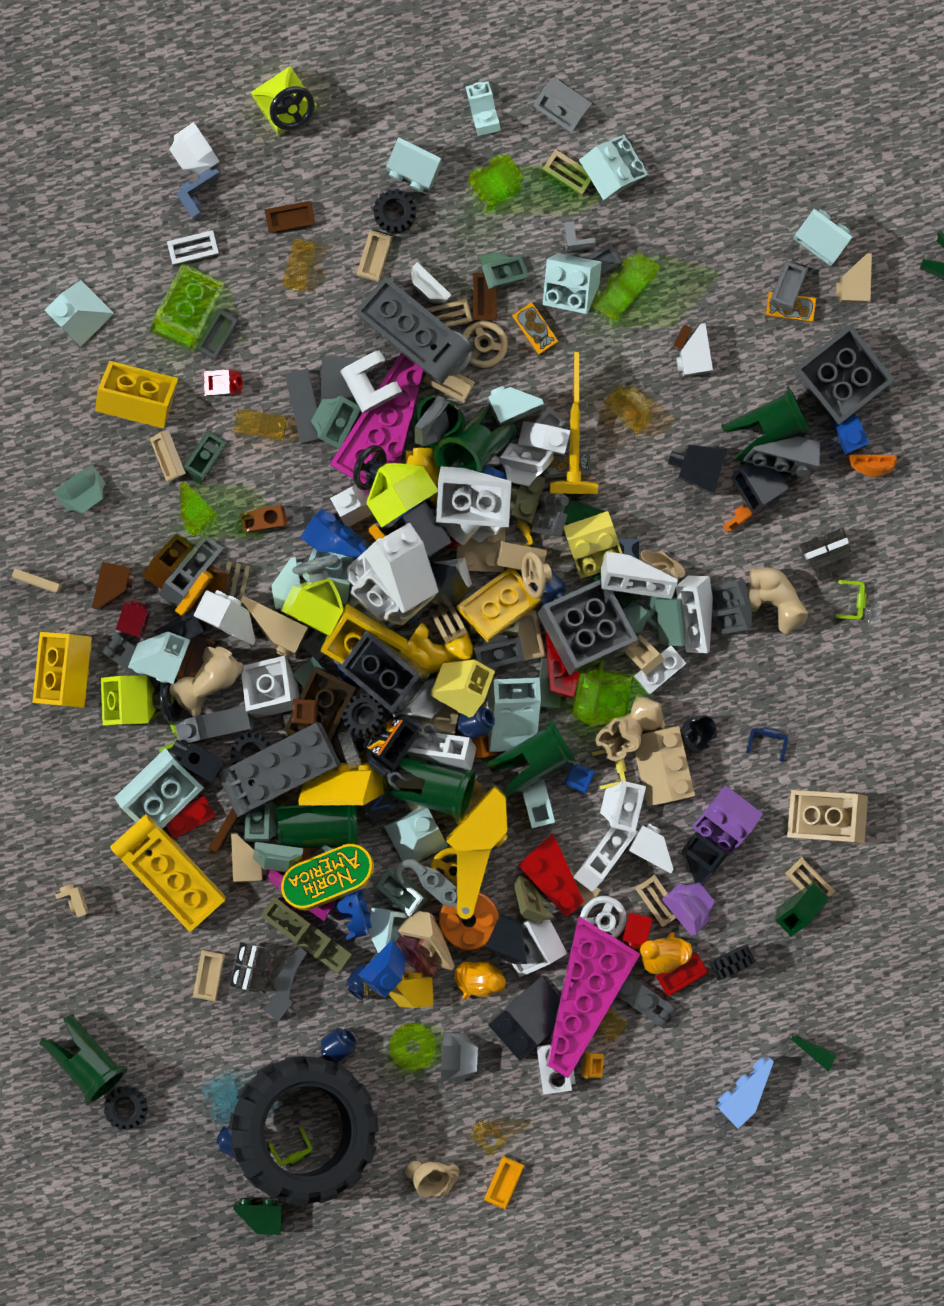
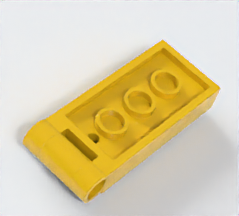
M147 814L141 817L110 846L116 856L128 866L189 932L197 927L226 899L222 891ZM147 850H151L152 854H148Z

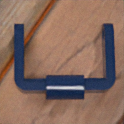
M767 727L763 729L753 728L750 731L746 753H750L754 733H759L764 737L772 739L780 738L784 739L779 761L783 762L788 737L784 734H779L778 730Z

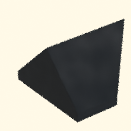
M431 561L430 566L439 591L431 602L457 608V605L461 603L470 588L465 584L456 566L437 564Z
M695 832L682 850L686 854L694 883L699 882L701 885L714 874L728 855L698 832Z
M504 914L500 915L486 944V948L493 956L512 964H527L522 935L523 922Z

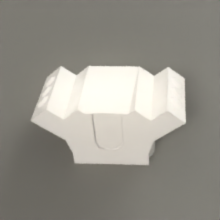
M363 553L347 567L348 580L353 585L350 594L378 622L387 620L390 624L404 625L436 596L433 595L407 612L402 613Z

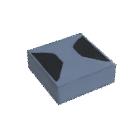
M618 539L622 554L630 555L639 560L640 539Z

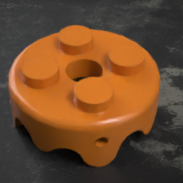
M481 892L478 894L473 914L476 917V923L472 927H466L462 923V918L458 915L456 907L442 906L439 916L440 929L443 936L453 946L463 950H474L487 944L499 919L497 908L487 895Z

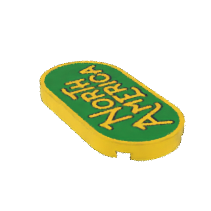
M355 844L342 845L292 866L282 879V895L291 906L299 910L305 911L317 908L364 888L368 884L371 874L373 875L374 862L371 855L363 847Z

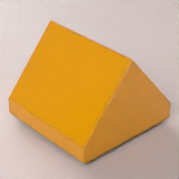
M583 1052L581 1076L584 1078H602L604 1054Z

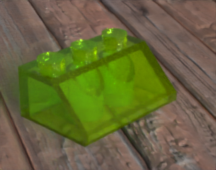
M639 252L634 256L630 254L621 265L624 268L619 274L614 272L606 281L608 284L607 288L603 292L600 289L596 292L593 304L590 307L611 327L656 277L661 268L657 263Z

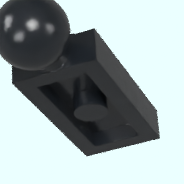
M193 610L156 629L154 633L157 636L165 632H171L190 640L207 630L202 620L193 616L196 611Z

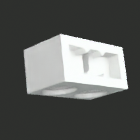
M669 646L661 653L664 661L648 675L640 670L633 676L648 695L686 664L672 646Z
M551 1043L537 1045L543 1095L572 1091L571 1085L576 1084L574 1070L569 1078L565 1077L562 1085H554L551 1082V1078L558 1072L546 1066Z

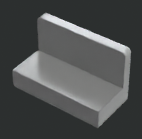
M553 77L543 88L533 107L572 133L592 103Z
M574 221L564 223L563 233L566 253L595 249V238L576 240Z

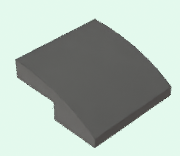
M322 357L321 401L322 399H335L338 396H342L357 404L340 371L361 358Z
M744 578L711 585L713 604L716 609L712 612V622L717 634L721 635L750 629L752 623L751 604Z

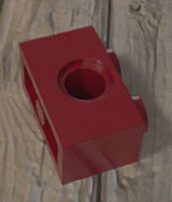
M131 600L130 604L124 602L116 630L143 639L151 615V611L147 610L148 605Z

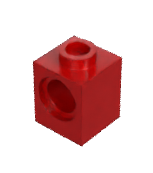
M628 912L622 941H626L628 947L640 949V945L648 940L653 918Z

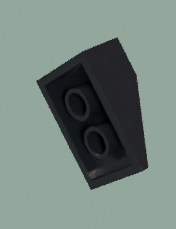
M426 502L403 515L384 533L387 536L410 523L424 544L428 560L451 543L449 532L445 527H441L439 522H436L437 515L432 507H428Z
M366 630L339 667L342 672L391 713H402L430 676L428 672L412 659L368 630Z
M540 976L488 1022V1026L521 1061L554 1030L561 997Z

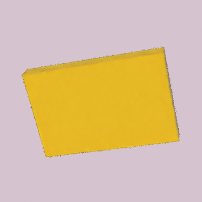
M508 568L457 605V610L488 643L540 605L541 598H532L524 586L523 578L514 568Z

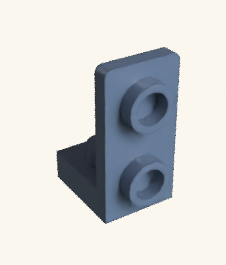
M211 168L207 169L199 175V180L194 183L189 181L179 188L180 192L177 195L193 221L202 216L199 212L202 206L195 196L190 198V195L220 177L221 175L217 168L213 171Z

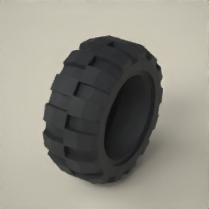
M285 1057L284 1060L276 1063L271 1062L257 1071V1075L249 1083H245L237 1095L238 1102L234 1113L231 1112L229 1130L232 1134V1144L230 1147L235 1162L240 1165L244 1172L243 1175L255 1188L260 1189L272 1198L289 1204L307 1205L317 1202L324 1203L338 1198V1194L345 1189H351L363 1177L361 1173L367 1163L371 1164L377 1148V1146H374L375 1133L379 1132L377 1113L373 1111L371 1105L372 1098L364 1084H360L353 1076V1073L340 1064L318 1057ZM314 1086L329 1095L339 1109L342 1119V1138L333 1157L322 1167L307 1173H289L273 1160L267 1149L264 1136L266 1118L273 1104L282 1095L295 1088Z

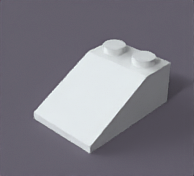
M441 466L438 479L436 522L509 527L512 481L466 468Z
M410 523L375 542L363 553L402 613L407 612L439 592L424 544Z

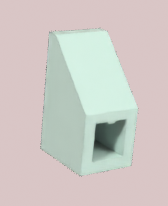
M296 557L290 558L271 585L276 610L282 608L292 586L301 583L300 576H303V574H294L292 572L295 566L302 563L297 562Z
M544 779L523 790L531 827L536 828L555 823Z

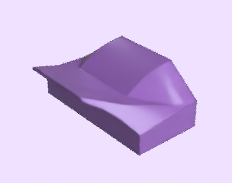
M699 882L690 885L678 884L662 898L663 902L691 936L697 934L709 922V914L715 903L714 899Z

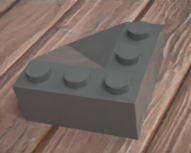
M851 324L792 371L804 388L838 425L895 381Z
M601 579L543 605L538 612V616L570 676L592 667L638 641L613 591L602 589Z

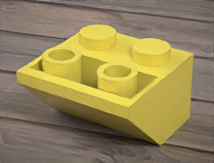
M608 511L564 526L580 579L601 572L606 552L622 554Z
M476 660L443 663L430 696L469 718L473 717L486 698L495 671Z

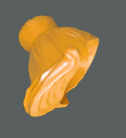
M671 932L667 939L644 942L640 948L644 968L652 974L671 973L680 965L687 963L691 958L693 950L690 943L683 939L675 938L674 932Z
M463 962L458 965L454 973V979L463 992L462 999L464 1000L468 999L471 995L484 998L491 997L501 992L506 985L502 971L491 962Z

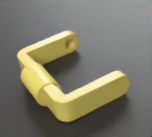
M604 750L592 752V756L606 752ZM623 758L615 761L617 773L620 774L621 781H626L624 772L627 770ZM621 781L602 785L600 789L616 786Z

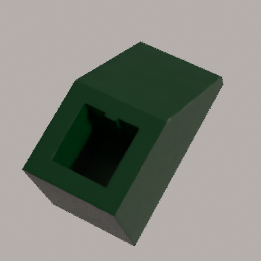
M813 881L777 907L775 920L792 937L814 919L829 901V897Z
M239 1198V1202L234 1203V1211L256 1234L281 1235L283 1203H277L278 1199L267 1198L263 1199V1203L254 1202L253 1198Z

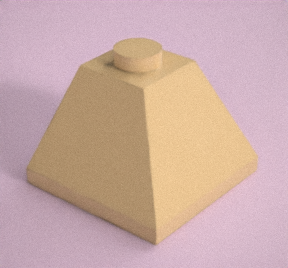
M416 911L412 916H408L397 932L418 962L453 970L455 967L441 929L435 922V917L427 911Z

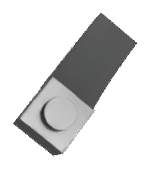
M245 706L174 722L178 740L184 744L255 728L252 715L246 712Z
M301 946L271 983V986L278 991L263 1010L277 1021L281 1017L286 1020L294 1010V1007L291 1006L294 1002L291 999L292 984L299 965L308 953Z

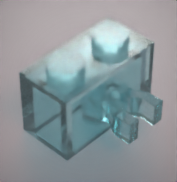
M231 1069L204 1079V1085L201 1086L205 1100L210 1099L212 1108L209 1109L213 1122L218 1121L219 1126L230 1123L231 1112L234 1113L238 1102L236 1097L240 1091Z

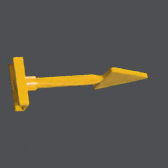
M574 352L569 471H567V481L550 482V493L598 494V483L581 481V471H579V352Z

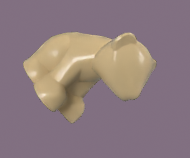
M751 568L748 585L751 612H757L762 604H772L778 607V626L781 632L788 635L793 630L803 626L809 614L799 600L796 590L787 576L775 568Z
M206 647L202 656L204 663L196 676L183 677L169 688L170 694L174 696L177 703L194 717L200 715L202 705L208 695L232 686L244 670L243 664L234 659L232 653L223 647Z
M637 693L631 708V714L615 718L597 734V746H601L608 754L607 758L612 761H619L625 758L628 752L635 751L640 747L641 735L644 730H656L657 728L665 727L661 704Z

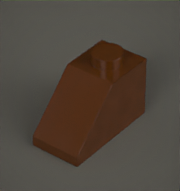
M175 534L153 557L143 577L162 589L165 581L191 552L194 546Z
M102 562L92 608L100 610L127 593L128 587L132 588L134 584L135 574H132V569Z

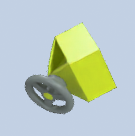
M328 555L295 566L292 572L294 574L308 573L310 581L293 585L280 609L281 612L329 636L343 612V605L334 583L328 578L329 574L325 567L335 564L339 560L338 556Z

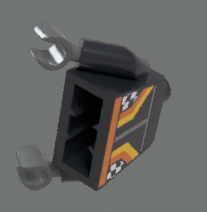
M400 714L389 721H385L388 727L380 729L383 733L381 735L375 733L377 738L372 739L369 736V740H365L363 743V747L368 750L366 756L369 766L384 779L387 777L389 784L396 790H400L395 785L396 780L402 779L405 783L406 780L400 773H392L391 770L396 769L419 735V732H422L425 740L428 742L434 741L433 737L428 733L435 732L438 734L433 724L422 725L421 721L405 714Z

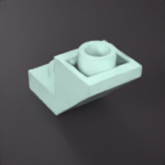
M489 81L466 86L477 135L501 131Z

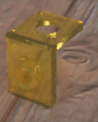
M490 1119L485 1122L480 1120L471 1128L473 1130L471 1138L473 1141H477L488 1156L507 1141ZM492 1132L496 1134L498 1140L494 1146H487L484 1143L483 1138L486 1133Z

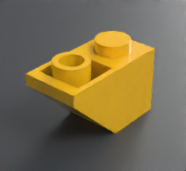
M422 972L408 973L406 978H404L403 974L402 981L389 995L399 1007L420 1008L433 1006L432 977H423Z

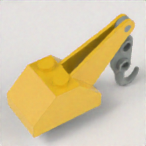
M493 785L447 837L446 842L457 851V887L438 870L424 866L413 859H407L398 864L395 874L398 882L404 884L401 875L402 871L405 868H412L417 873L422 886L443 905L456 907L458 915L463 919L472 917L490 851L494 846L499 848L508 838L506 835L505 794L497 786Z

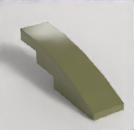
M276 897L272 899L260 915L339 975H341L354 957L352 953Z

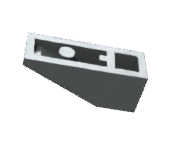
M204 535L165 581L159 596L177 608L201 573L208 571L210 565H213L224 548L207 535Z

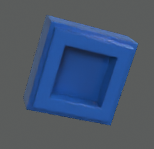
M572 764L564 784L586 793L595 771L580 764L576 767Z

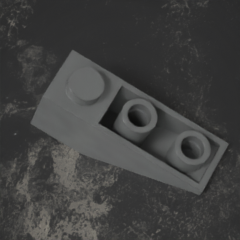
M794 437L759 445L752 448L745 456L744 461L753 463L756 466H765L776 471H785L796 474L799 477L809 478L819 467L820 442L802 437Z

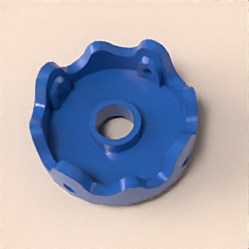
M363 889L344 896V899L337 905V909L341 912L342 917L352 920L347 924L348 930L351 932V934L346 936L347 940L368 935V929L372 928L367 903L363 896Z

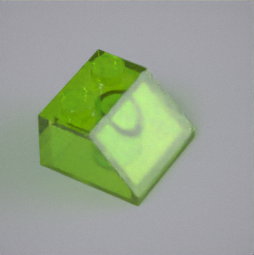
M184 481L180 484L181 519L185 522L182 527L193 537L198 534L202 538L221 517Z
M600 669L580 671L572 716L590 726L609 724L615 718L626 716L634 677Z

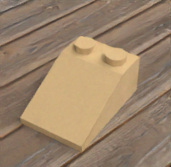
M243 596L241 599L242 607L249 610L250 617L276 649V653L280 656H286L287 659L290 656L296 658L308 634V627Z
M791 790L787 837L864 844L868 796L849 793Z

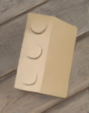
M679 726L642 734L640 747L634 752L642 785L646 786L644 796L647 806L695 796Z

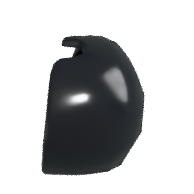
M698 715L692 716L685 721L681 730V737L686 748L694 752L710 748L709 742L717 737L716 724L711 717Z

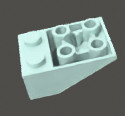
M540 678L492 680L486 695L487 708L492 711L495 718L493 730L488 734L489 752L508 751L538 732L541 704Z

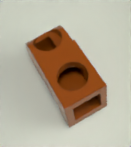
M281 504L254 509L253 511L240 514L243 533L288 527L285 506Z

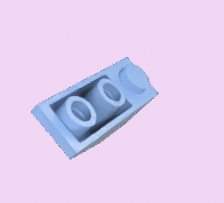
M769 1056L766 1059L760 1058L752 1066L755 1070L748 1076L746 1074L742 1075L735 1082L737 1087L731 1093L727 1090L718 1098L720 1103L717 1107L738 1129L757 1110L773 1065V1061Z

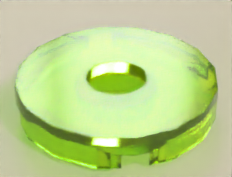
M410 1022L401 1025L394 1031L390 1038L389 1051L391 1058L398 1066L406 1070L415 1071L431 1063L436 1054L437 1044L434 1034L428 1027ZM409 1040H416L420 1045V1049L416 1053H410L406 1049V1043Z

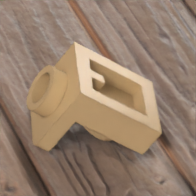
M70 884L59 888L61 893L55 894L56 899L70 895L71 899L68 900L72 914L76 913L77 917L89 914L80 886L74 888V885Z

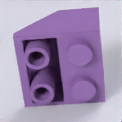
M724 785L692 828L730 856L751 833L763 813Z

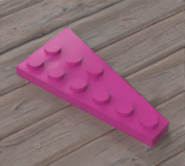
M402 353L378 388L379 390L397 381L402 394L367 413H362L330 463L333 468L353 479V470L358 457L367 447L372 445H379L385 450L387 456L386 464H401L424 373L423 370ZM377 452L371 453L364 463L371 460ZM364 471L360 472V479L362 483H366V474L364 473Z
M578 917L546 1065L566 1078H569L640 956V953L581 917Z

